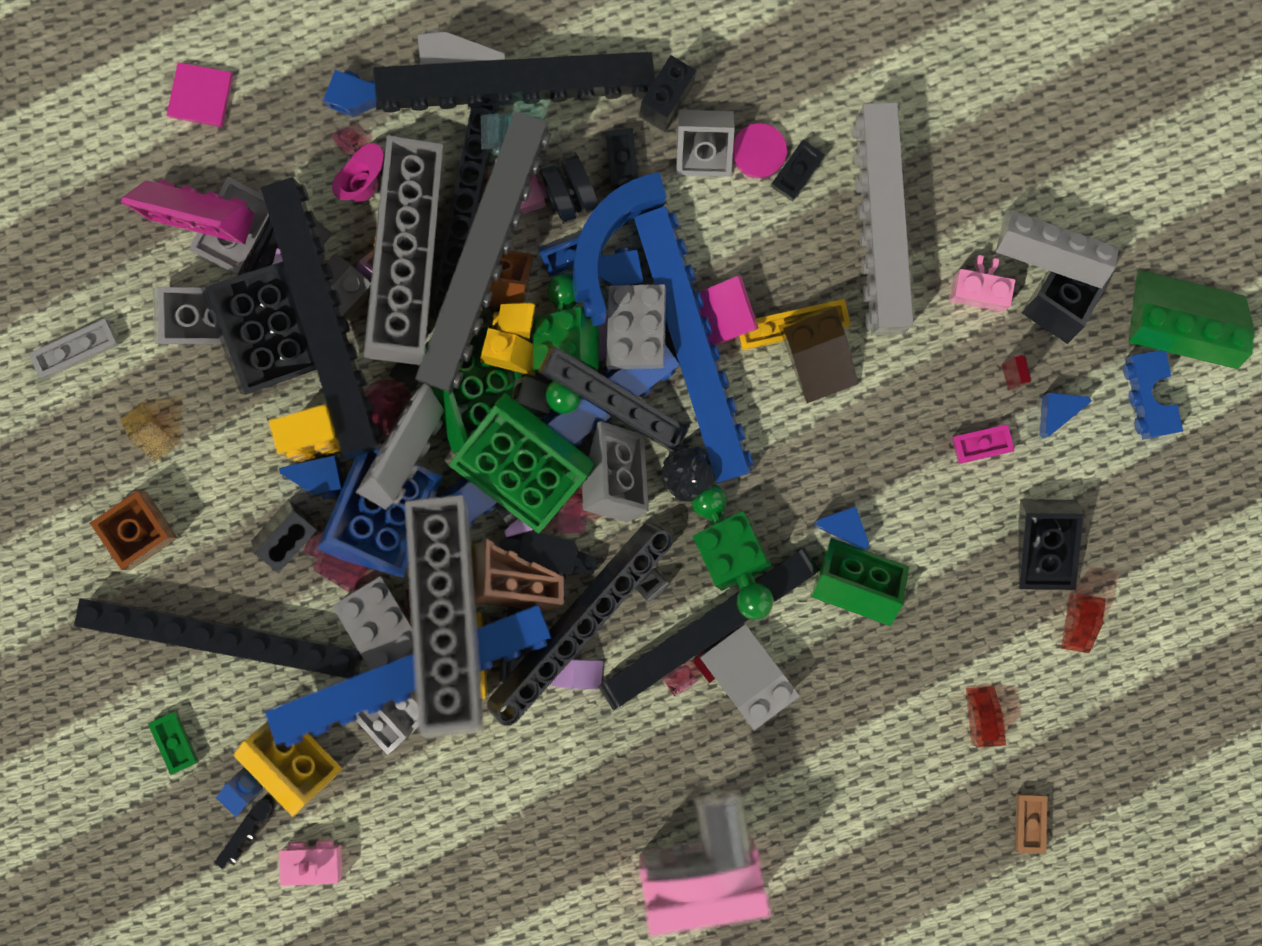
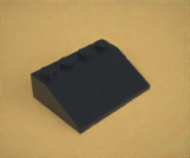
M283 261L201 288L240 394L247 395L316 370Z

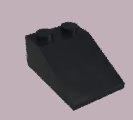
M1048 270L1028 300L1022 314L1068 344L1085 327L1113 273L1101 289Z
M1020 499L1018 519L1019 589L1076 590L1084 513L1077 500Z

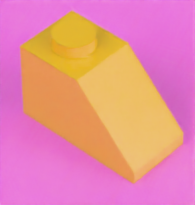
M501 304L500 312L494 311L492 328L517 335L530 342L535 304Z
M488 328L481 354V363L535 376L536 372L533 371V344L517 335Z

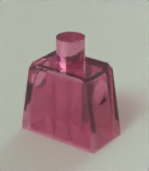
M310 538L305 545L304 553L317 558L313 570L347 592L354 593L357 591L367 567L343 561L318 550L317 546L320 541Z

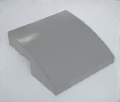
M411 692L412 698L396 704L393 699L383 703L385 709L369 715L367 710L356 714L358 718L356 721L387 755L418 728L417 695L414 692Z

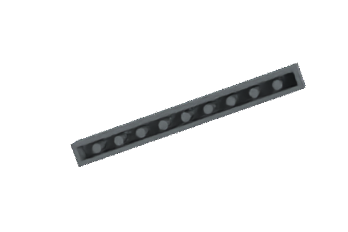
M514 111L417 373L416 380L449 393H452L454 388L458 389L463 377V372L460 371L463 361L468 362L471 356L473 345H470L473 334L478 335L483 323V319L480 318L483 307L488 308L493 295V292L490 291L493 281L497 282L501 275L503 266L500 265L502 255H507L510 250L512 239L509 236L512 228L517 229L520 223L522 212L519 209L522 201L527 202L532 189V186L529 185L532 175H537L541 165V159H539L541 149L548 147L551 133L548 132V125L545 121Z

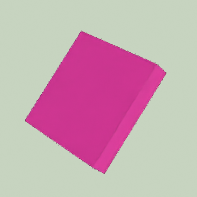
M177 63L167 116L173 119L223 128L233 79L232 72Z
M736 276L700 291L704 301V307L700 308L703 318H709L713 333L708 334L711 344L716 343L719 345L759 329L741 276Z

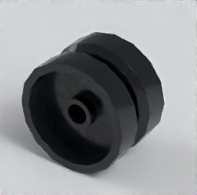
M576 152L562 157L561 163L565 176H562L558 166L553 162L540 167L548 198L563 224L577 219V210L573 201L576 200L579 208L586 215L592 213L599 205L589 177Z

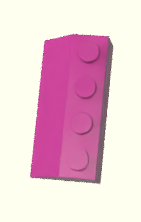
M158 179L157 183L145 180L122 197L121 203L150 221L244 245L255 213L246 207L247 203L234 197H231L230 201L224 200L222 196L206 191L205 195L200 194L198 190L182 185L181 189L175 188L174 184Z

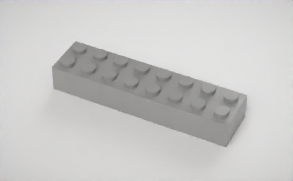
M898 103L863 104L859 114H856V122H852L853 139L857 138L858 149H854V165H859L860 171L859 176H856L855 186L856 192L861 193V203H858L857 206L858 219L863 220V230L859 232L860 247H865V258L861 259L862 274H867V285L863 286L864 302L869 301V312L865 313L866 329H871V336L905 334L913 326Z
M387 136L363 358L421 365L425 351L443 144Z
M463 495L405 502L419 734L424 738L484 732L468 504Z

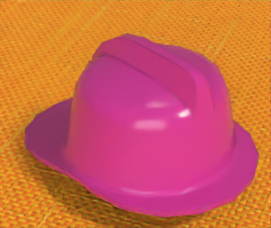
M367 144L361 147L336 174L332 182L334 196L340 200L352 199L358 203L367 201L375 195L379 188V172L384 162V152L379 145Z

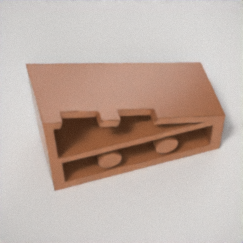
M488 539L473 547L472 567L475 603L530 609L539 605L540 610L550 612L564 605L563 576L534 562L529 563L517 557L518 554L512 551L507 552L495 546L494 542Z

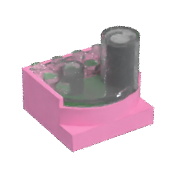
M741 791L716 792L695 798L701 845L689 846V842L673 844V849L661 851V847H651L644 850L645 854L639 855L650 936L770 916L766 891L762 882L758 852L751 836L749 837Z

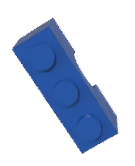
M1158 350L1126 358V363L1123 364V374L1125 379L1130 381L1132 391H1129V402L1136 409L1137 418L1134 420L1137 434H1141L1142 440L1183 432L1178 404L1161 405L1154 399L1152 394L1153 386L1158 380L1171 377L1167 353Z

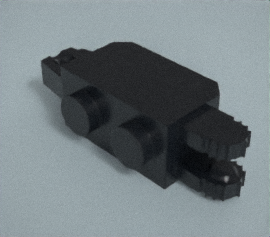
M533 531L525 533L522 536V540L504 537L498 544L499 548L507 552L512 551L518 554L517 557L529 563L534 562L563 576L564 579L566 574H594L597 565V558L578 551L579 548L574 541L541 533L538 534Z

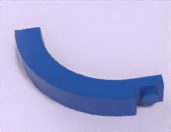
M660 172L634 179L610 193L594 209L582 229L573 265V293L575 303L583 301L586 317H591L593 326L604 324L607 313L598 279L597 266L601 251L610 237L620 227L634 219V217L664 207L666 193Z

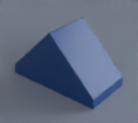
M1056 393L1043 395L1039 435L1042 438L1051 436L1092 402V400L1087 396Z
M856 507L814 522L813 526L865 550L869 546V541Z

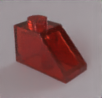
M1075 593L1069 594L1061 649L1090 653L1102 628L1106 598Z
M995 687L966 688L971 745L977 748L1006 746L1004 717Z

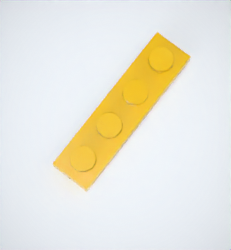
M845 299L756 318L759 329L739 337L741 349L745 351L784 342L778 325L828 306L837 308L843 328H848L851 326Z

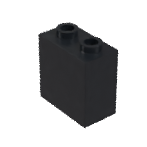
M670 55L643 98L639 117L665 132L692 89L697 70Z
M288 499L251 540L254 554L279 573L317 531L313 519Z

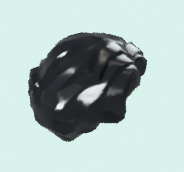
M684 445L669 452L668 457L664 460L662 482L676 499L690 502L704 491L710 490L713 487V467L706 461L708 453L704 452V449L692 445Z

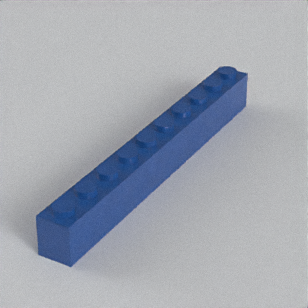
M664 206L636 216L634 220L654 284H665L666 287L665 319L708 457L713 467L716 482L722 483L752 473L751 467L754 466V460L750 450L745 451L742 440L746 439L742 424H737L734 413L738 412L733 396L728 397L726 387L729 386V381L725 370L720 371L717 360L721 359L716 343L711 344L708 335L713 333L709 318H703L700 308L704 307V301L700 291L695 292L692 281L696 280L692 265H687L684 255L688 254L684 239H679L676 231L677 228H680L676 213H671Z
M665 345L664 368L607 369L601 375L635 396L643 397L651 392L652 386L658 381L670 378L675 373L674 369L680 365ZM582 399L581 404L574 412L559 414L552 410L540 420L574 447H577L585 441L586 435L596 430L598 422L608 423V419L612 416ZM464 477L436 497L463 495L468 504L470 527L473 525L475 518L482 513L488 514L497 506L495 500Z
M539 605L477 629L480 671L493 667L492 661L503 657L504 662L521 656L519 650L530 646L531 651L547 646L546 639L551 638ZM414 654L265 711L264 713L276 745L285 742L286 747L303 741L301 736L312 731L313 735L317 736L331 730L329 724L339 720L342 726L357 720L356 714L367 710L370 715L385 709L383 703L394 699L395 703L398 704L411 699V692L416 691Z

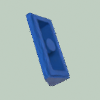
M582 230L538 247L549 277L573 268L575 252Z

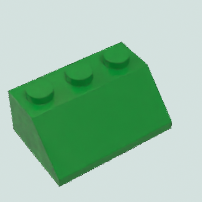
M830 538L811 597L891 626L903 605L909 566Z

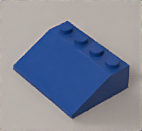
M378 449L355 457L317 549L346 562L403 577L409 564L405 502L435 498L443 476L415 464L418 466L415 475L410 481L406 480L402 486L405 489L403 497L397 505L392 503L385 510L356 492L380 450Z

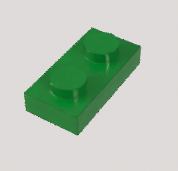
M177 711L148 723L170 775L199 763Z

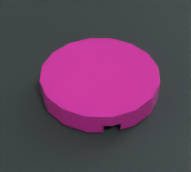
M763 123L751 124L742 129L736 136L733 144V161L738 170L747 177L769 178L776 174L784 165L787 155L786 141L781 132L773 126Z

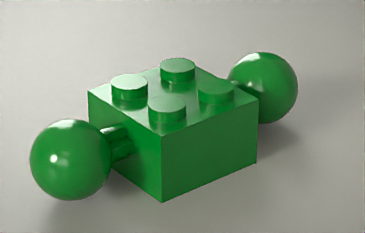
M558 274L551 279L547 288L549 300L557 307V312L534 318L533 371L539 373V368L550 346L559 348L597 371L599 370V325L593 326L591 317H586L583 307L573 308L579 302L575 303L572 274ZM554 381L548 386L546 391L548 406L559 414L574 412L582 401L581 397Z
M714 484L710 490L704 491L691 501L694 512L698 516L708 519L711 527L692 537L715 587L723 591L738 583L741 590L737 597L739 611L748 619H762L771 612L774 600L770 590L766 586L756 583L753 576L772 567L749 516L742 511L726 519L723 513L727 504L726 494L721 487Z

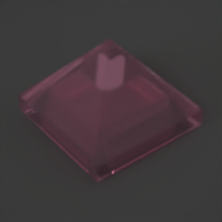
M349 126L333 133L331 136L343 154H353L368 144V141Z
M686 663L662 678L674 697L686 692L698 681Z

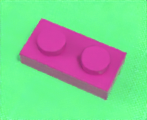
M1008 424L952 437L958 464L1015 451Z

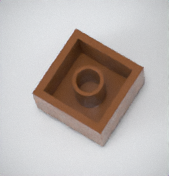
M142 491L134 492L90 522L121 570L134 569L178 539L149 494Z

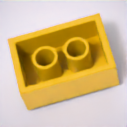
M326 405L269 420L277 454L287 457V459L303 463L316 460L315 455L320 453H326L327 456L342 452L328 406Z
M267 721L243 741L233 756L294 817L338 775L342 768L308 733L301 735L303 741L286 747L285 742L276 745Z

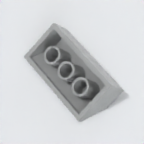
M1011 210L1005 211L996 253L1101 289L1116 268L1119 247Z
M423 384L407 401L356 491L385 510L392 503L396 505L399 503L405 493V489L402 488L406 480L410 481L418 469V466L415 465L418 457L423 458L430 448L431 444L427 442L430 435L435 436L443 424L440 417L444 409L428 385Z

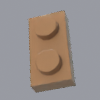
M1016 794V852L1046 854L1048 796Z

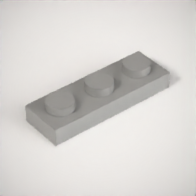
M104 318L29 353V356L39 378L45 380L120 344L109 320Z

